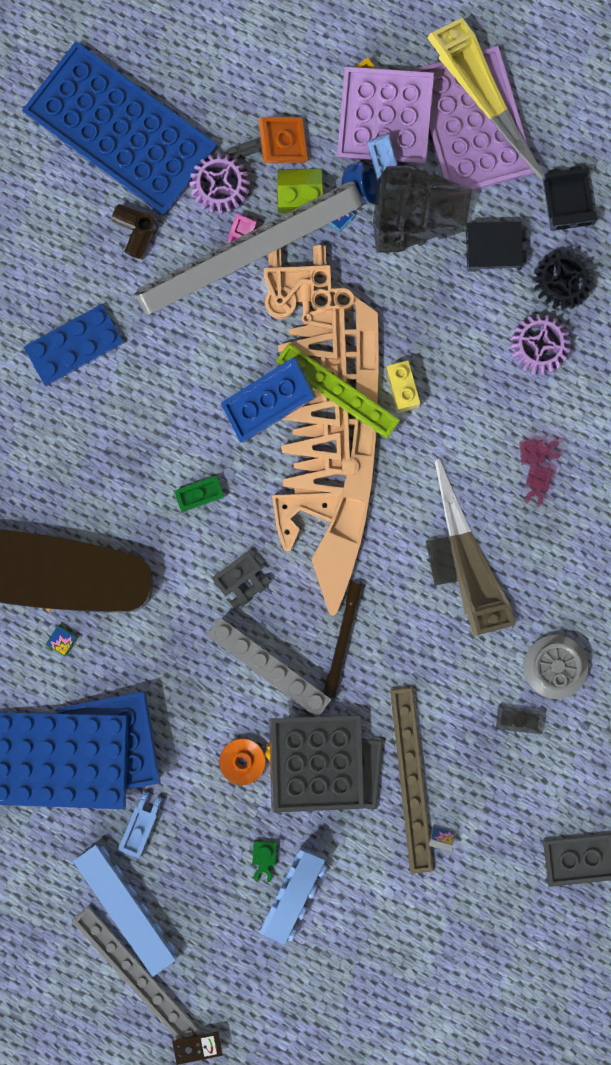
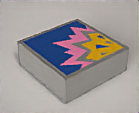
M432 826L429 846L452 851L455 831Z

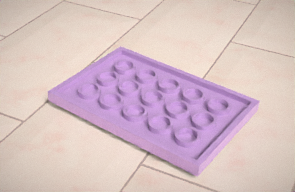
M499 47L481 50L504 103L527 144ZM442 62L413 69L416 72L434 73L429 131L448 197L535 174Z

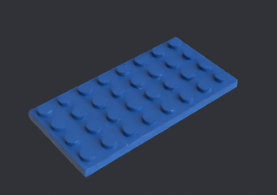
M76 41L22 109L26 116L162 216L167 214L187 188L189 182L193 180L190 176L191 173H198L194 169L195 165L202 167L200 160L204 159L207 162L208 156L212 155L218 147L214 141Z

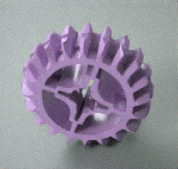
M218 153L217 159L214 160L213 156L209 155V162L201 159L202 167L198 165L194 167L198 173H191L190 175L194 180L189 182L190 187L194 188L191 191V195L197 196L195 198L197 204L202 202L201 208L203 210L210 205V213H213L215 208H218V213L222 214V208L225 207L227 212L230 213V206L233 205L234 208L238 209L239 204L237 200L244 203L245 197L243 195L249 194V190L245 188L250 186V181L246 179L249 177L248 172H242L245 169L243 164L237 166V158L230 162V155L228 154L222 159L221 154ZM216 168H225L220 173L211 172V170ZM232 172L238 179L236 190L228 183ZM203 178L207 179L208 183L211 184L208 195L201 188ZM220 180H223L224 186L216 187L215 182L219 181L220 183ZM220 194H226L229 196L225 199H216V197Z
M537 314L535 321L531 316H528L527 323L521 320L519 323L521 328H514L513 331L517 335H511L510 340L516 343L510 344L509 347L511 350H517L512 353V358L520 357L516 364L519 366L522 362L525 363L523 371H527L530 366L532 367L531 374L533 375L536 373L537 368L540 375L545 374V368L551 374L554 371L553 366L557 369L561 368L559 361L566 362L567 357L563 354H569L571 350L564 346H569L571 340L564 339L569 335L568 331L561 332L564 324H560L558 327L555 325L558 321L557 318H554L551 323L549 322V315H546L544 320H541L540 314ZM541 328L538 336L523 337L529 330ZM547 330L554 334L558 345H555V342L548 339ZM542 337L543 344L546 346H543L538 354L539 348H537L538 345H535V343ZM522 344L533 350V359L525 353ZM557 352L554 358L548 361H540L543 353Z

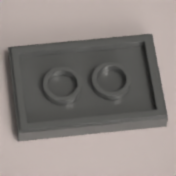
M362 738L364 808L377 809L383 740Z
M611 833L543 840L548 887L611 881Z

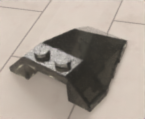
M387 166L378 178L373 216L377 253L405 251V248L416 244L418 246L426 244L425 241L435 237L442 239L465 232L472 189L410 166Z

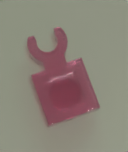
M543 440L519 442L521 465L544 463V457L552 460L558 459L560 454H552L550 449L551 447L559 446V442L553 441L547 446H543Z
M530 465L525 487L531 488V491L525 496L526 504L529 503L531 496H535L538 499V507L542 504L543 497L541 491L548 492L553 469Z

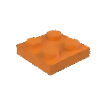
M261 117L258 120L264 163H306L308 161L302 117Z

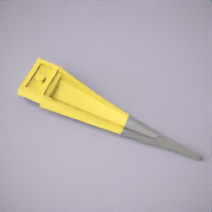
M460 18L430 33L428 40L440 54V61L538 178L542 180L544 173L511 117L488 68L476 35L465 20Z

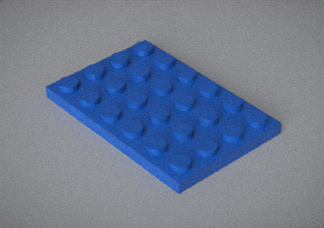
M0 713V805L126 809L129 716Z

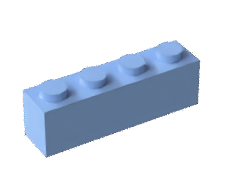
M300 846L259 933L285 945L287 940L292 941L297 930L293 926L297 919L302 920L307 910V907L304 906L307 897L312 899L317 889L314 883L317 877L322 878L327 868V865L324 864L325 858Z

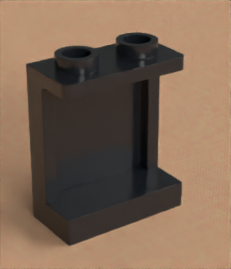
M574 166L567 171L552 169L544 174L542 180L550 231L596 224L598 218L597 212L593 209L588 178L589 168Z
M521 221L467 223V272H476L477 269L516 268V271H521L523 264H526L527 261L526 250L522 251V242L526 241V230L522 228Z

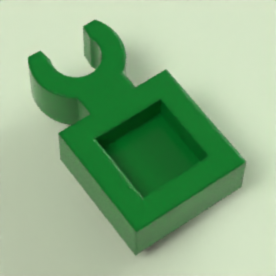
M254 841L252 865H259V869L254 874L255 881H258L259 874L262 872L267 874V882L271 881L272 874L268 868L269 866H275L277 842Z

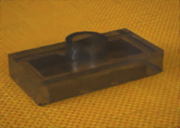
M444 537L426 541L434 586L457 582L449 538Z
M498 706L495 729L542 734L544 712Z

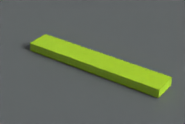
M290 343L287 344L277 358V364L282 365L293 357L297 358L313 389L384 438H389L399 424L400 419Z

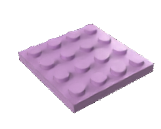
M345 67L337 158L372 161L366 141L388 134L397 163L426 165L434 73Z

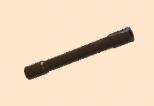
M350 582L346 607L330 672L327 675L324 694L337 696L341 671L363 585Z

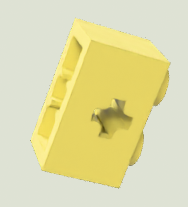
M409 361L386 366L385 371L397 414L419 408L420 400Z

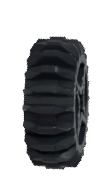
M565 249L561 250L560 256L556 250L552 252V257L546 254L544 256L545 262L540 260L538 262L540 268H535L534 274L537 276L533 277L532 282L540 283L534 287V291L542 290L538 298L547 297L544 302L545 305H548L550 301L554 302L552 309H556L557 305L561 304L560 308L564 311L566 303H568L570 309H574L575 303L580 306L583 303L581 298L587 299L589 297L587 292H591L593 289L590 283H593L594 278L588 276L592 274L593 270L590 268L585 269L589 262L584 261L581 263L582 255H578L577 259L574 258V251H571L569 256L566 255ZM564 264L571 265L576 270L568 271ZM555 265L556 276L546 281V271ZM561 276H563L564 279L568 278L566 284H564L563 281H559V278ZM581 278L579 291L572 295L571 283ZM558 288L565 296L557 295L550 289Z

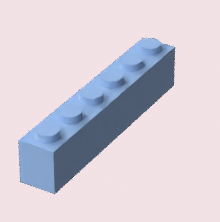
M96 844L75 859L73 863L153 977L176 961L177 957L175 954L178 951L171 941H165L162 936L164 931L159 923L151 921L149 918L151 912L145 903L140 904L135 897L138 894L131 884L126 885L122 879L125 876L123 871L117 864L113 866L109 860L111 854L104 845L100 847L99 844Z

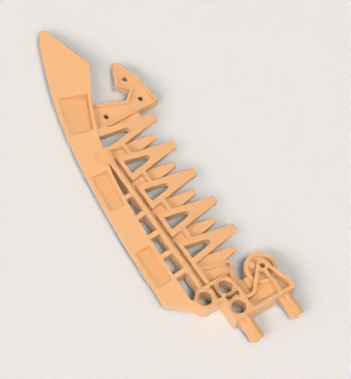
M313 246V266L282 267L281 248L269 253L268 268H264V280L269 291L265 298V306L269 315L275 319H286L296 310V303H303L301 320L303 325L306 326L289 329V335L306 339L289 343L307 356L313 357L311 359L346 383L356 381V390L377 403L379 371L378 312L355 297L349 289H331L330 265H327L326 246ZM318 275H323L327 278L323 284L316 283L314 279ZM341 296H346L350 299V302L347 305H341L337 300ZM318 297H324L328 302L324 306H318L315 300ZM310 302H311L312 308L314 309V311H312V312H310V308H309V303H310ZM354 306L356 308V329L345 330L344 312H348ZM345 337H356V352H346ZM328 341L333 342V352L309 349L310 345ZM288 343L278 345V353H282ZM346 359H356V374L346 373ZM313 389L317 398L307 403L309 406L301 407L281 419L316 424L292 430L294 436L313 439L282 445L283 454L317 458L294 463V469L311 471L313 473L283 479V487L294 488L295 494L272 495L276 528L282 547L286 552L291 551L300 531L291 520L300 511L330 523L311 561L328 612L331 616H334L338 612L347 589L363 535L372 485L376 432L357 418L348 419L347 411ZM335 408V419L311 416L312 412ZM349 426H355L353 446L350 458ZM336 442L337 453L316 451L312 447ZM334 475L346 477L343 488L314 484L315 479ZM323 503L327 504L326 508L322 507ZM287 505L288 507L287 509H283L282 506ZM286 530L290 531L288 535L285 534Z

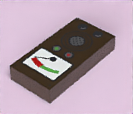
M219 1031L172 1041L176 1065L223 1056Z

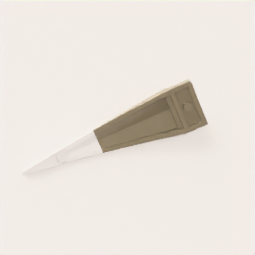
M436 459V471L464 613L468 615L473 636L514 626L516 624L510 603L494 577L469 528L441 460Z

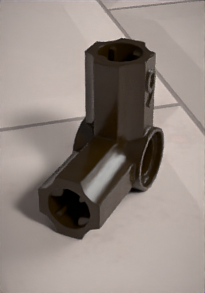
M118 204L112 214V223L133 230L124 253L143 260L151 239L158 230V224L150 214ZM151 221V226L148 229H141L143 222Z

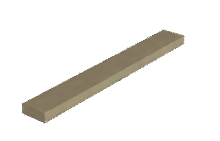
M413 687L390 689L410 874L433 872Z

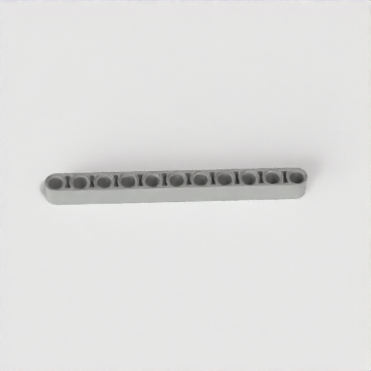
M353 181L347 182L143 286L134 295L145 314L154 313L362 206L364 201Z

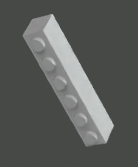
M221 617L207 634V637L315 717H319L331 701L329 697Z

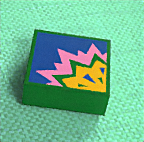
M57 625L45 645L66 657L78 637Z

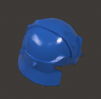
M364 162L347 165L342 175L341 185L353 181L364 202L370 204L378 203L381 191L374 166H369V171H365Z

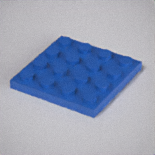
M146 692L56 708L57 714L129 716L126 790L161 783Z

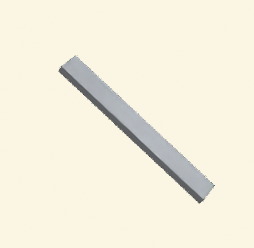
M90 905L71 921L176 1039L204 1034Z

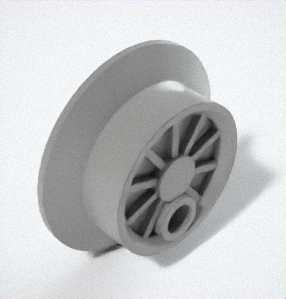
M549 635L537 640L529 648L524 660V673L527 682L535 692L546 698L562 699L573 695L583 686L588 674V661L581 646L573 639L562 635Z

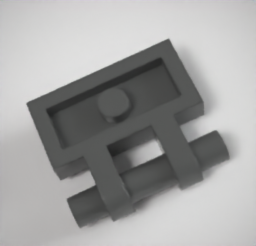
M248 551L212 577V580L225 597L231 592H234L237 596L230 601L234 609L242 604L243 606L249 602L248 599L258 592H263L265 590L264 587L271 583L266 575L260 580L257 579L255 574L262 569ZM247 580H250L253 585L244 592H241L238 587Z

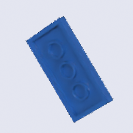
M100 304L25 345L24 349L46 387L121 346L124 342L103 304Z
M293 357L221 402V405L239 441L244 443L317 397L298 359Z

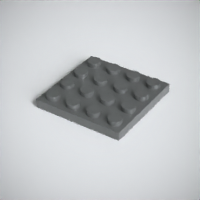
M361 716L269 718L271 812L364 809Z

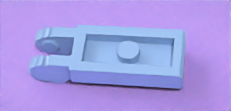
M146 790L142 794L138 807L134 809L118 848L119 851L140 859L157 818L156 813L163 797L157 796L151 812L144 810L143 807L148 801L150 793Z

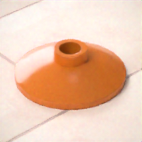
M234 740L227 744L220 754V770L223 776L233 784H251L264 771V753L251 740ZM239 758H246L247 764L240 766L238 764Z

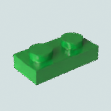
M217 476L174 490L182 513L225 498Z

